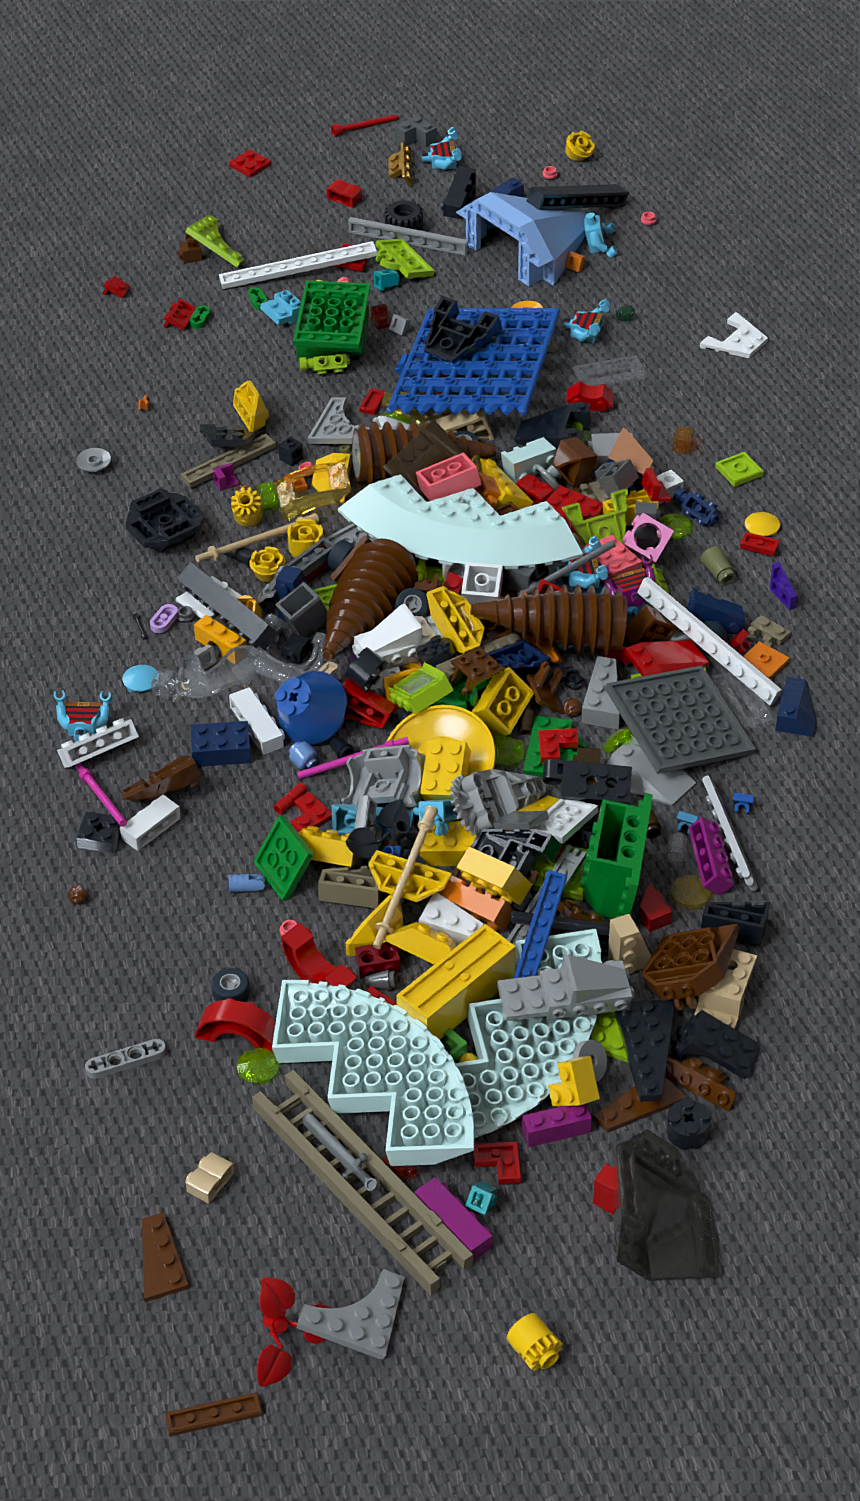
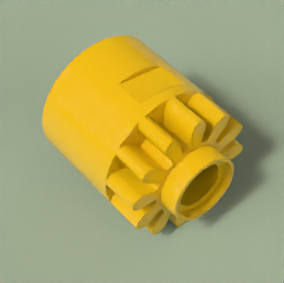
M242 487L241 492L235 491V496L231 497V507L235 521L242 526L258 524L263 517V508L257 491L253 492L251 487L248 490Z
M536 1313L528 1314L518 1320L511 1327L506 1338L524 1362L535 1372L539 1368L547 1369L551 1367L559 1358L558 1352L562 1351L561 1346L563 1344L548 1329V1326Z

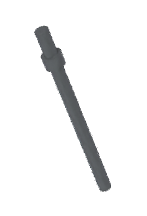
M612 540L544 579L552 583L616 547V544ZM535 581L529 584L530 587L524 589V593L532 594L533 589L538 586L539 582L536 583Z

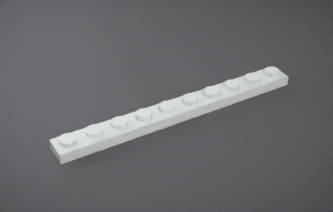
M371 241L219 274L222 289L374 257L377 255L374 242Z
M649 577L643 579L637 592L767 704L770 706L775 704L782 689Z

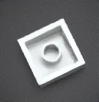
M466 562L461 596L466 598L470 605L475 604V602L492 601L493 599L500 600L503 566Z

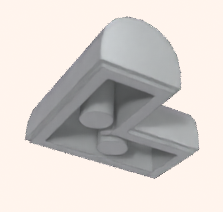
M369 795L360 796L358 798L354 829L360 827L367 828L374 833L375 840H378L383 835V829L375 822L377 803Z

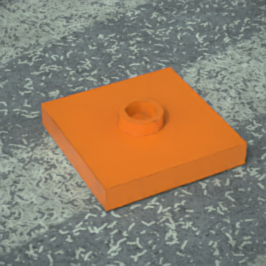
M760 641L743 656L770 680L790 660V657Z

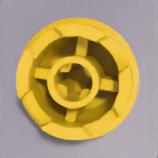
M584 131L579 133L572 132L566 140L565 152L567 156L577 162L591 156L595 148V143L590 139L591 136Z
M265 547V550L259 552L255 550L252 553L250 567L260 581L271 582L274 579V573L277 572L280 566L284 567L286 561L283 555L279 553V549Z

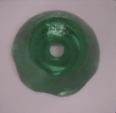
M631 305L627 307L621 306L616 310L615 316L622 322L630 321L635 315V308Z

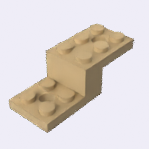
M733 949L728 966H734L736 969H727L725 978L702 995H699L698 1007L694 1015L704 1010L735 1029L743 1008L745 991L754 969L757 955Z

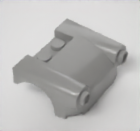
M410 745L364 749L362 754L354 758L349 757L346 764L350 772L351 787L349 795L341 799L342 804L358 805V798L360 796L369 795L377 804L403 799L405 807L417 806L426 756L419 753L418 750L411 748Z

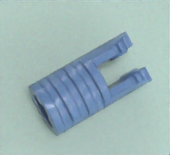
M229 874V892L264 890L265 878L261 874Z

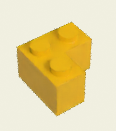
M591 1056L575 1057L557 1063L561 1081L548 1085L552 1106L583 1105L600 1099Z

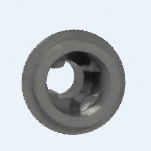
M386 970L366 976V988L370 986L383 990L396 988L395 971Z

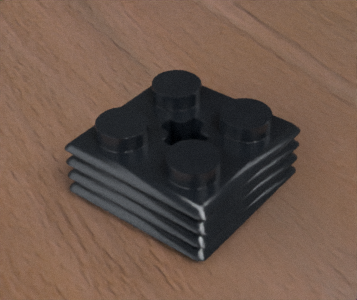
M86 812L75 838L77 848L115 853L121 837V826L111 814Z

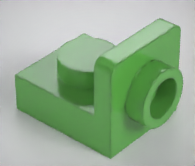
M451 1028L447 1029L444 1032V1047L449 1051V1055L452 1056L454 1063H459L462 1055L467 1053V1042Z

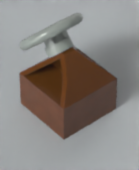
M578 437L563 439L560 441L553 464L547 470L537 464L535 469L555 490L560 486L555 480L559 476L572 487H578L580 484H589L598 455Z

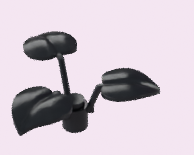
M403 799L390 802L380 811V824L385 828H390L381 838L375 840V835L371 830L360 827L354 829L345 841L348 849L360 858L369 859L372 858L376 850L379 851L377 844L390 837L393 841H401L400 856L408 860L411 850L404 854V846L407 840L405 835L410 829L411 821ZM418 854L416 862L426 865L422 857Z

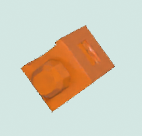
M478 472L481 485L477 486L475 490L494 509L501 495L500 489L494 477Z

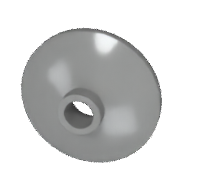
M90 448L82 451L77 456L76 461L82 470L96 472L105 469L110 464L111 456L104 449Z

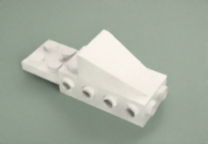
M402 604L372 631L354 636L352 648L358 658L360 657L358 654L364 648L372 649L389 663L385 669L387 670L419 660L416 648L430 642L433 636L440 635L441 638L443 636L431 616L425 618L423 616H413L408 607Z

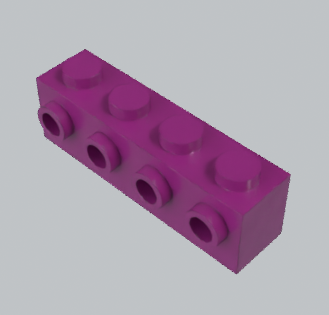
M701 816L688 827L702 885L703 888L717 895H722L734 885L732 872L729 867L719 825Z

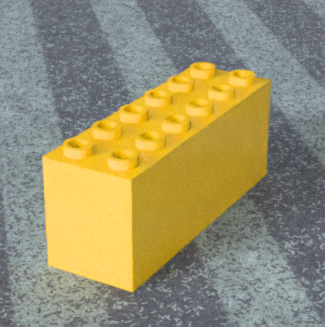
M484 924L398 993L397 1006L407 1011L408 1015L415 1020L418 1019L433 1036L441 1040L447 1029L451 1028L453 1030L467 1018L470 1003L488 1001L499 992L497 986L499 980L513 979L515 974L516 946Z

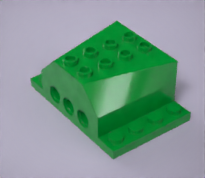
M306 280L293 338V346H296L297 362L302 357L309 359L337 354H346L349 357L364 355L368 337L370 284Z
M645 793L643 801L639 800L638 807L602 800L598 822H594L592 834L595 835L590 837L586 861H584L582 872L586 876H582L580 887L583 888V898L596 913L603 917L614 919L631 914L639 884L653 794Z

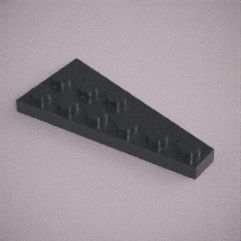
M674 999L631 1002L629 1010L614 1011L640 1102L659 1101L662 1099L675 1006Z

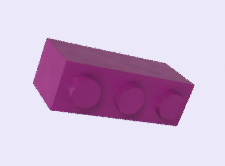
M586 1104L561 1106L523 1115L522 1132L528 1147L591 1133L592 1118Z

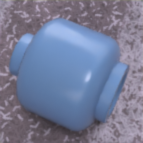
M298 741L289 749V759L299 769L312 768L317 763V751L306 741Z

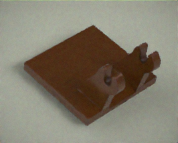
M479 647L451 660L455 670L449 682L451 686H454V682L458 684L463 674H465L468 679L461 694L466 697V694L470 695L476 684L504 672V668Z
M545 661L541 664L540 670L534 677L528 675L526 678L530 684L529 687L534 692L535 701L540 706L544 705L552 712H558L563 715L565 714L564 708L555 691L564 673L560 672L562 669L556 668L552 677L544 685L543 683L551 670L549 662Z

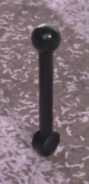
M135 613L133 614V619L136 620L141 631V638L146 640L148 634L144 632L141 625L140 615Z

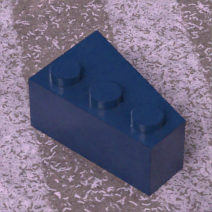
M692 588L687 605L689 612L702 623L714 621L721 624L727 633L738 634L742 631L745 622L742 606L725 599H716L712 594H703L698 592V589Z

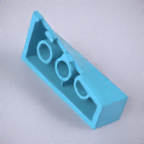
M332 805L333 830L338 831V834L351 833L354 830L357 805ZM377 807L375 822L383 829V835H385L390 828H385L380 824L379 813L383 807ZM406 809L410 817L411 827L414 825L413 810Z

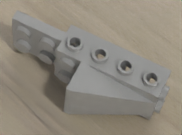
M566 954L563 956L562 965L559 969L547 968L540 971L538 976L499 980L497 983L506 1021L546 1016V1020L629 1010L631 1000L634 999V989L632 986H629L628 982L629 971L627 968H624L623 960H610L605 963H599Z

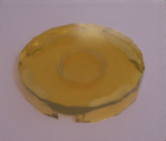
M685 875L673 882L671 897L681 908L696 910L702 908L706 902L710 901L711 891L703 888L701 877Z

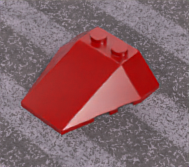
M692 640L641 642L621 649V651H616L621 661L625 665L633 663L642 677L696 666H703L704 668L709 664V661Z

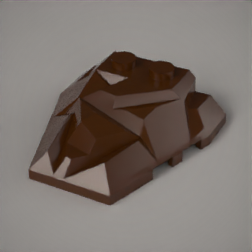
M185 754L166 764L164 768L151 773L148 776L150 778L148 782L141 779L120 791L124 799L133 802L141 799L151 801L166 792L173 793L186 786H189V788L194 787L200 783L199 779L202 776L192 757L189 758L188 754Z

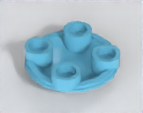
M137 665L129 668L123 674L122 680L129 692H143L156 689L160 676L154 667Z

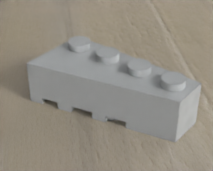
M597 656L582 706L581 723L619 729V711L604 689L607 683L617 681L616 659Z

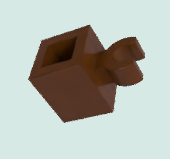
M185 234L186 242L179 243V259H182L184 264L202 261L199 241L193 240L192 236Z

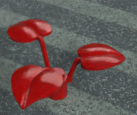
M264 1277L261 1280L262 1287L259 1305L264 1315L263 1325L271 1331L270 1336L274 1338L278 1348L274 1345H267L259 1356L257 1381L258 1385L262 1387L277 1383L289 1374L292 1365L291 1356L288 1352L282 1351L283 1345L277 1334L286 1331L289 1325L297 1327L296 1322L289 1321L284 1316L286 1315V1310L295 1303L294 1289L287 1282L272 1277ZM323 1304L313 1305V1307L330 1309L328 1306ZM304 1331V1338L310 1343L318 1344L326 1340Z

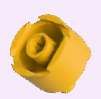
M300 519L296 521V524L288 527V548L292 556L296 558L323 538V528L321 525L319 526L316 524V521L311 519Z

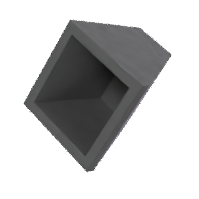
M305 582L275 604L298 635L309 638L314 630L318 631V628L327 625L328 610L320 597Z

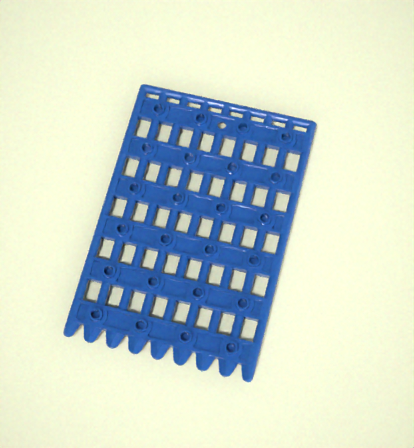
M429 308L386 412L390 414L395 409H401L404 414H407L411 410L418 409L419 413L423 415L429 409H435V412L440 415L448 409L455 415L461 410H468L470 414L474 415L479 410H485L488 415H491L495 410H502L505 415H508L513 410H519L520 414L525 415L542 369L560 309L459 308L460 313L456 320L475 326L483 313L487 311L500 317L502 329L493 341L494 343L487 344L455 362H450L442 358L439 361H430L439 357L424 352L425 344H421V342H426L427 335L430 332V328L427 327L430 326L434 316V308ZM518 342H527L523 345H517ZM543 342L542 345H533V343ZM415 358H424L423 360L414 361ZM467 358H472L471 361H462ZM497 359H505L504 361H495ZM408 375H417L415 377H407ZM427 375H433L432 378H423ZM440 375H449L445 378H439ZM466 375L465 378H456V376ZM473 375H482L479 378H472ZM499 375L498 378H489V376ZM506 375H515L512 378H505ZM526 375H532L531 378H522ZM401 392H410L405 395H400ZM420 392H426V395H416V394H417V393H420ZM434 392H443V394L433 395ZM453 392H459V395H449V394H450V393H453ZM467 392H476L473 395H466ZM493 392L492 395H483V393ZM500 392H510L507 395H499ZM518 393H526V395H516V394H518Z

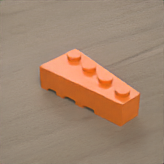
M452 875L445 888L437 892L477 920L486 923L494 931L498 929L504 932L510 922L511 912L515 911L506 900L498 899L487 891L483 894L484 892L472 884L466 886V882Z

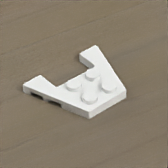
M735 312L727 319V324L738 329L723 342L707 336L700 343V348H711L717 352L721 350L729 352L731 355L750 358L767 343L768 337Z

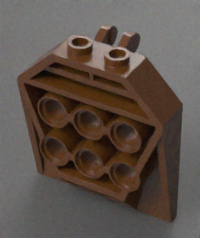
M739 925L708 927L664 936L641 973L649 990L662 1001L674 999L675 1007L678 1011L685 1010V1002L683 1000L685 997L690 1009L697 1008L695 996L702 995L725 978L740 930Z

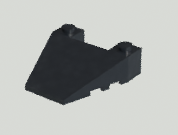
M442 296L433 311L434 316L430 323L431 328L427 335L424 352L450 362H455L493 342L502 329L500 317L485 311L475 326L456 320L460 313L457 301Z
M584 402L571 403L520 422L514 442L526 445V443L544 437L557 451L560 441L563 439L578 437L582 441V430H588L590 424V404Z
M480 829L471 845L473 849L514 866L525 878L537 857L553 863L562 847V844L553 835L538 829H530V831H521L520 829H514L513 831ZM528 892L520 905L514 902L509 905L515 911L525 912L534 897Z

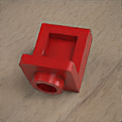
M114 275L111 280L107 279L103 285L105 290L102 294L105 295L109 290L119 298H123L130 285Z

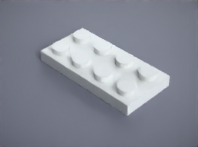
M560 799L547 810L549 818L532 829L549 833L563 844L598 813V805Z

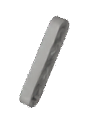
M152 1039L91 1058L85 1064L86 1074L88 1077L96 1079L161 1059L166 1054L165 1043L161 1039ZM157 1047L159 1051H155L153 1048ZM134 1053H140L142 1055L138 1059H132L130 1057ZM114 1059L121 1060V1063L118 1065L110 1064ZM96 1066L98 1070L94 1071L92 1067Z

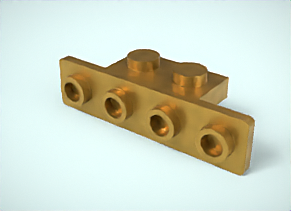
M402 142L401 151L392 154L388 158L389 176L391 179H394L402 174V178L411 187L413 186L412 150L409 145L406 146Z

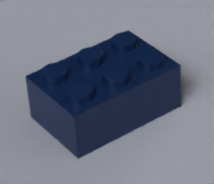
M248 721L191 725L192 758L197 767L251 763Z

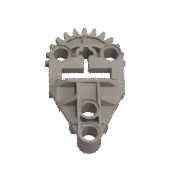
M495 769L475 772L466 777L460 775L454 778L455 780L451 782L453 786L450 787L452 791L450 796L454 799L451 801V804L455 805L453 811L458 813L456 818H461V826L466 825V831H470L472 836H477L480 829H495V822L511 812L518 811L537 801L546 792L545 783L540 777ZM488 798L491 799V801H488L486 803L483 802V800H486Z

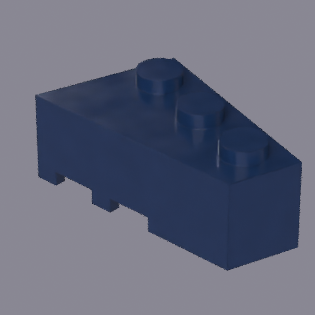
M285 565L276 577L277 603L303 582L308 585L301 569ZM278 609V618H281L282 620L286 621V619Z

